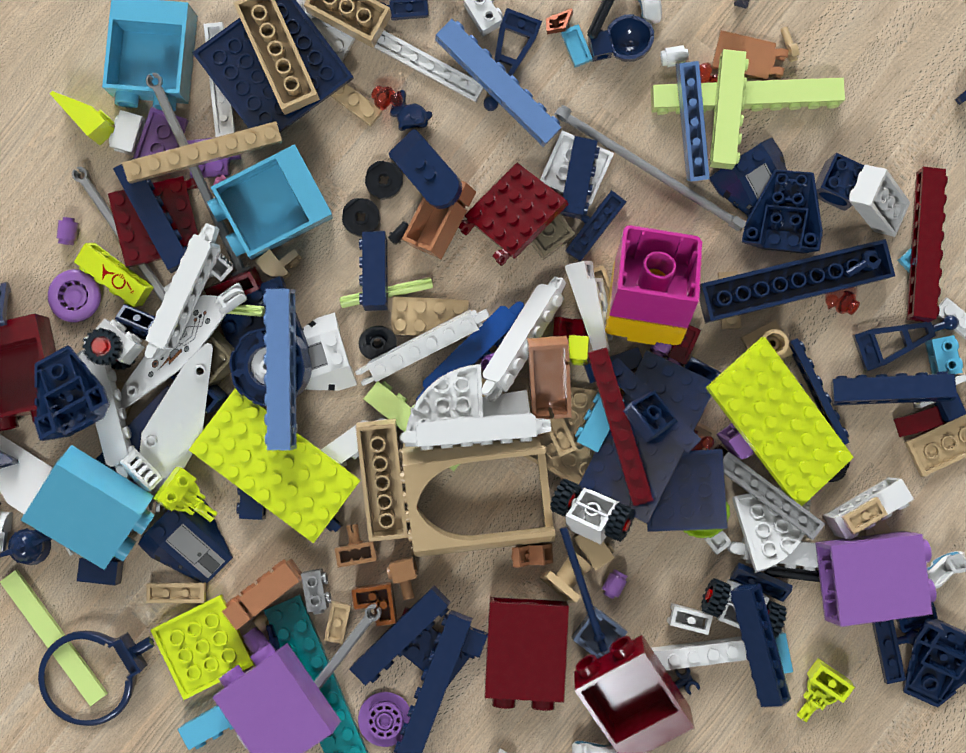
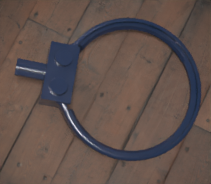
M88 630L72 632L59 638L47 649L39 666L38 683L45 703L58 717L75 725L95 726L112 720L129 703L135 687L136 674L140 673L148 665L142 653L155 647L154 640L149 636L135 644L128 632L118 638H113L100 632ZM84 639L94 641L103 646L107 643L108 648L113 646L129 672L126 676L127 680H125V689L121 702L111 713L94 720L71 718L70 715L64 713L54 704L48 694L44 673L46 664L56 649L72 640Z

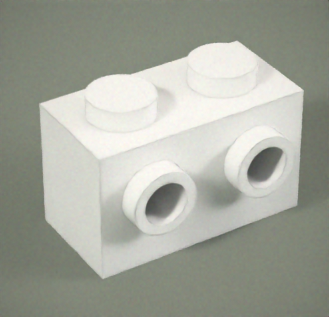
M463 0L465 9L482 37L500 27L503 14L499 8L496 9L493 5L494 0Z

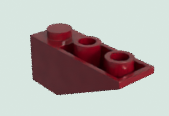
M253 267L207 287L204 291L206 295L219 296L236 283H240L245 295L259 290L263 281L256 268Z

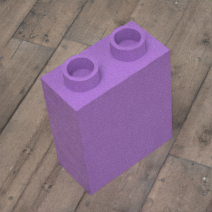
M899 531L860 536L853 539L844 538L815 542L825 621L843 627L932 614L931 602L936 600L937 593L933 581L928 578L926 563L931 561L932 552L928 541L923 539V534Z
M268 643L250 656L255 664L251 669L244 673L238 664L219 678L224 688L212 698L250 753H304L332 734L341 722L288 643L278 650H275L272 644Z

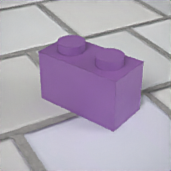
M732 423L716 434L725 448L734 456L746 459L754 453Z

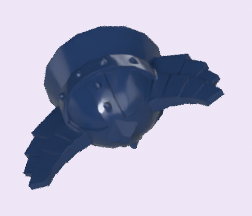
M21 529L18 532H14L13 536L9 539L8 550L1 552L0 558L10 555L17 563L37 565L43 562L50 554L52 539L36 529Z

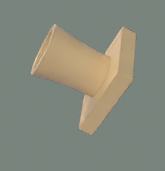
M776 320L740 337L746 350L761 337H765L781 359L793 354L789 346L788 337L781 331Z
M576 554L584 576L592 567L586 560ZM567 557L556 575L552 571H546L539 577L568 603H576L581 597L572 589L577 584L569 557Z

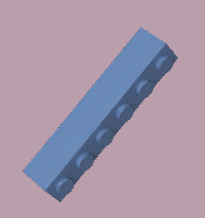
M699 61L675 64L686 180L690 182L707 180L710 177Z

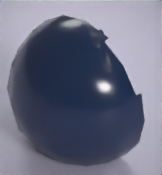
M634 14L623 15L616 18L608 26L613 56L616 59L624 62H634L643 58L651 50L654 42V29L651 23L647 22L644 18Z

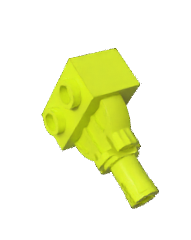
M569 335V360L572 365L583 366L584 362L588 363L589 336Z
M175 467L152 498L167 510L186 511L190 515L197 512L209 522L214 519L212 516L216 517L218 513L199 499L204 500L205 496L200 493V489L195 483L196 478L181 467Z
M817 658L807 672L809 677L807 691L803 695L807 701L796 715L800 719L803 718V721L808 722V719L816 709L824 710L827 705L833 704L837 700L844 703L855 688L850 679Z

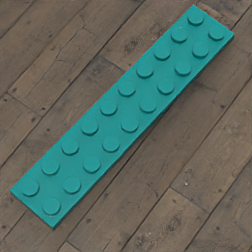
M300 594L265 609L264 612L269 624H273L280 648L288 643L308 674L315 681L329 663V660ZM333 672L320 691L341 722L332 734L320 741L324 753H368Z

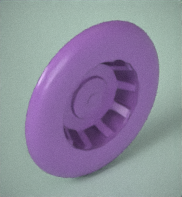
M77 269L60 273L54 278L48 289V303L52 312L58 318L67 322H81L88 319L96 312L101 300L100 287L94 280V277Z
M380 692L372 695L363 703L359 711L358 724L361 733L374 745L381 747L396 745L397 741L401 742L404 736L400 734L404 723L408 724L410 717L407 716L410 709L409 705L402 697L394 693Z

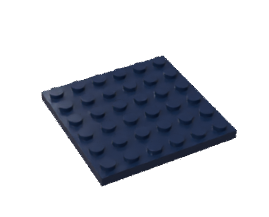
M296 0L275 1L320 100L284 115L240 18L192 52L248 128L276 121L281 133L354 79L353 75Z

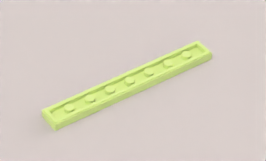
M18 569L0 581L3 588L47 648L56 640L65 636L62 629ZM70 641L54 651L52 655L90 707L108 694Z

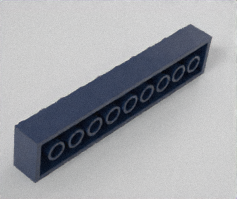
M883 239L701 283L699 302L706 324L886 280L896 275L887 241ZM869 250L876 251L875 254L869 257L872 263L881 259L880 265L876 269L864 268L850 278L846 276V270L862 261V253Z

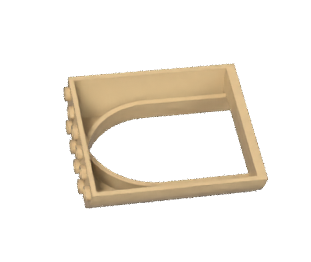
M543 433L538 434L537 437H532V441L521 442L520 438L512 439L513 443H501V440H493V444L490 445L477 443L473 444V446L461 447V444H455L453 448L442 449L441 445H434L431 450H421V446L405 447V443H403V449H399L400 461H403L400 475L401 483L406 486L404 487L403 500L404 503H408L405 516L406 522H410L408 540L413 542L411 544L412 556L415 555L417 558L554 542L555 530L550 509L551 500ZM537 454L545 527L481 535H458L435 526L424 516L417 505L420 494L428 482L438 473L451 466L467 462Z

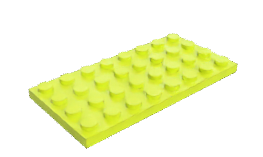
M761 337L706 387L785 494L801 506L810 500L854 458L765 337Z
M235 388L190 447L189 451L314 544L361 480L299 433H297V449L267 450V445L265 444L267 425L264 422L267 410L261 405L252 403L251 400L241 395Z

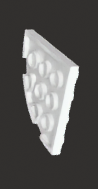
M481 364L458 368L433 382L423 392L413 407L406 432L415 431V426L418 422L483 417ZM405 443V447L416 446V443Z
M750 493L732 498L755 573L771 568L783 561L794 551L804 537L801 531ZM811 499L802 506L809 512Z

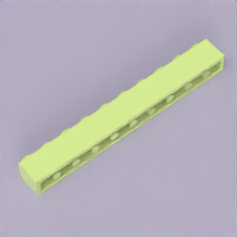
M844 78L747 81L742 95L745 96V105L741 108V111H744V109L761 111L763 108H770V110L776 111L785 107H789L790 110H797L801 107L817 109L820 106L837 108L845 101ZM717 82L701 83L704 113L706 110H715ZM677 84L652 86V112H657L658 115H665L668 112L680 114Z

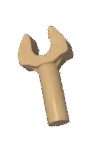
M783 27L780 31L787 50H789L787 59L790 62L797 61V56L800 55L798 44L793 43L788 27Z

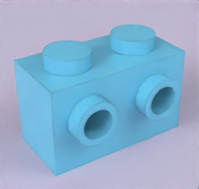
M955 335L925 342L932 375H936L937 372L947 371L948 374L963 373V362L959 358V343L955 339Z

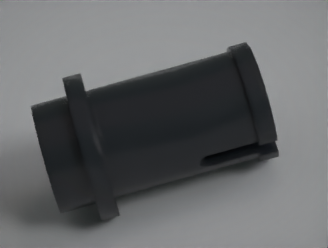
M402 221L393 232L389 233L388 239L394 245L400 244L409 224Z

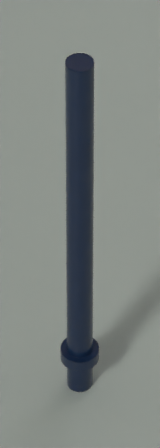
M567 526L562 527L560 532L595 635L593 637L594 641L597 642L600 652L608 650L604 640L606 638L605 634L601 631Z

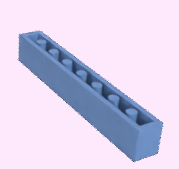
M451 19L436 34L435 41L544 147L560 131L561 126L558 119L554 116L551 117L546 112L547 110L543 104L537 103L527 89L520 87L519 81L513 75L509 76L505 72V67L500 62L496 63L491 58V53L485 48L482 49L478 45V40L473 35L469 36L464 31L465 28L460 22H455Z
M266 289V294L263 297L264 305L266 306V314H264V324L266 326V334L264 335V344L266 345V354L264 355L266 374L264 376V383L267 385V393L264 396V403L267 405V413L264 417L265 425H267L265 444L267 445V450L297 449L296 294L294 289Z

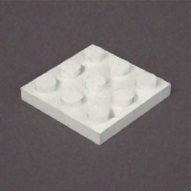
M563 130L540 178L551 189L562 194L575 138L574 135ZM601 147L598 159L594 158L593 165L596 166L595 176L590 178L589 184H593L591 195H587L586 198L589 206H591L614 155L613 152Z

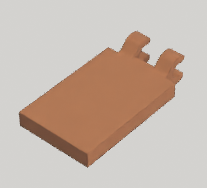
M721 30L711 69L718 70L719 58L723 49L745 51L746 59H749L748 69L744 74L745 77L762 81L768 80V76L781 79L785 68L774 67L775 59L785 61L789 50L783 48L775 49L776 43Z

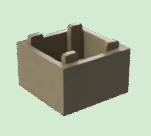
M559 214L531 242V245L544 260L573 239L575 233L562 215Z
M217 330L212 333L206 342L213 346L208 386L219 385L231 372L229 361L232 351L235 350ZM202 368L196 369L198 373L204 372Z

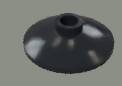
M372 326L360 335L358 345L360 352L366 358L372 360L397 346V339L389 328Z

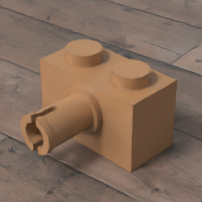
M358 524L347 525L349 543L335 548L338 568L377 561L376 541L363 542L360 540Z
M415 556L392 560L387 568L389 580L392 579L393 584H400L403 600L414 598L411 580L416 579L419 574Z

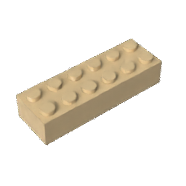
M238 0L233 2L284 115L320 100L276 1Z
M396 419L359 422L356 424V436L369 542L408 538V524L405 516L406 507L403 500L404 489L400 475L401 462Z

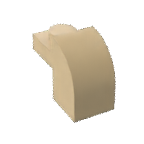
M269 249L255 262L271 278L283 276V279L292 276L287 269L296 267L302 257L293 249L279 260Z

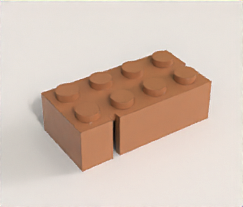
M461 181L462 192L459 199L452 206L445 209L433 207L423 197L402 240L411 247L442 260L467 211L465 207L470 206L476 191L469 184Z
M567 336L527 339L531 413L536 416V419H550L548 408L552 407L554 419L572 418L569 343Z
M283 559L272 567V573L268 571L256 580L258 582L257 585L252 583L240 592L242 594L241 597L237 595L225 604L227 608L222 612L235 630L239 629L302 580V572L292 559L288 561Z

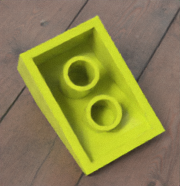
M54 91L49 93L83 132L97 144L101 145L111 133L114 132V127L112 126L114 121L101 109L97 111L90 105Z

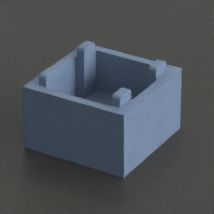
M593 606L601 631L605 634L606 638L604 640L608 650L600 652L598 644L593 638L595 635L588 614L571 637L574 642L590 654L595 655L598 659L611 652L610 646L628 632L596 606Z

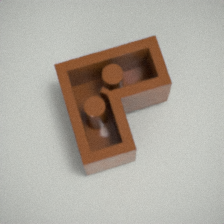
M392 582L358 586L351 590L354 610L367 608L371 604H377L374 613L377 614L378 607L381 608L382 613L379 619L376 620V626L396 624L397 613Z

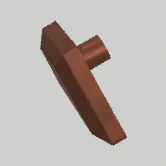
M571 8L546 18L547 34L565 32L571 20L573 9Z

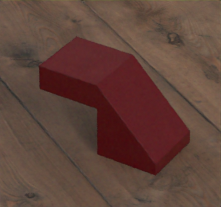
M554 318L553 336H567V338H569V335L588 336L583 319Z
M938 406L893 419L899 437L916 434L943 425Z

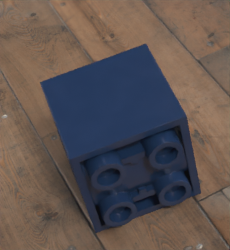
M836 152L825 161L817 178L816 189L818 199L843 211L852 207L853 205L849 202V195L854 189L858 175L863 170L864 165Z

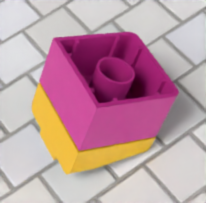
M632 225L626 226L623 230L612 268L605 332L610 335L627 337V341L655 345L656 342L670 345L681 344L699 303L702 240L694 235Z

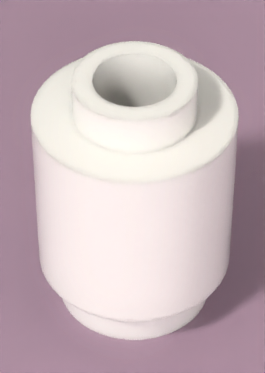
M683 45L665 48L664 51H660L662 66H667V68L676 66L675 64L686 63V60H689L688 49H684Z

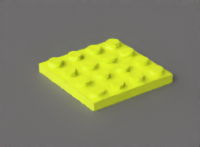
M222 594L150 630L183 700L219 683V678L238 664L242 670L254 665L239 629L235 630L222 612L227 608Z

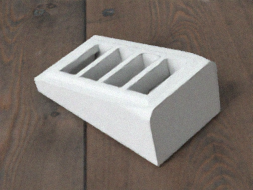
M132 449L120 461L137 485L146 491L153 490L163 479L136 449ZM136 458V461L131 466L130 463Z

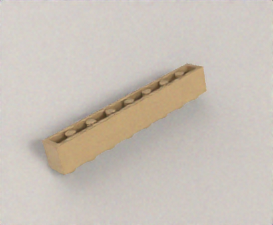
M275 121L122 162L127 181L135 183L280 144L282 139L277 122Z

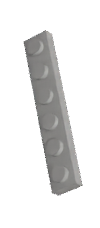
M730 452L726 453L723 457L724 474L810 539H815L825 525L824 522Z

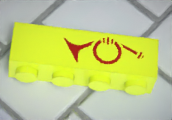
M85 243L74 261L81 271L92 275L97 283L108 287L110 293L121 297L124 303L131 307L143 306L154 288L96 243Z

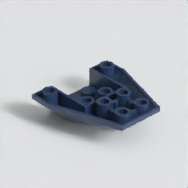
M774 170L746 221L742 243L764 250L801 254L820 251L823 227L814 173Z

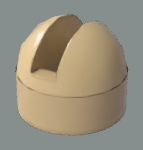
M259 615L253 620L261 632L267 629L266 625L269 622L265 615Z

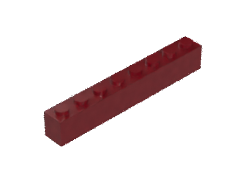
M923 166L916 172L906 320L931 322L937 319L940 312L938 298L941 294L939 280L942 276V269L940 268V261L943 258L941 243L944 240L942 228L946 218L944 213V205L947 200L945 187L948 183L946 169Z
M607 347L588 352L589 362L632 504L635 506L653 501L630 422L623 411L625 406Z

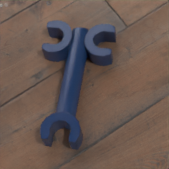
M689 667L685 668L684 674H680L675 669V674L681 678L674 682L678 689L684 686L685 691L689 695L692 694L689 690L691 685H695L698 690L700 689L698 682L691 677Z

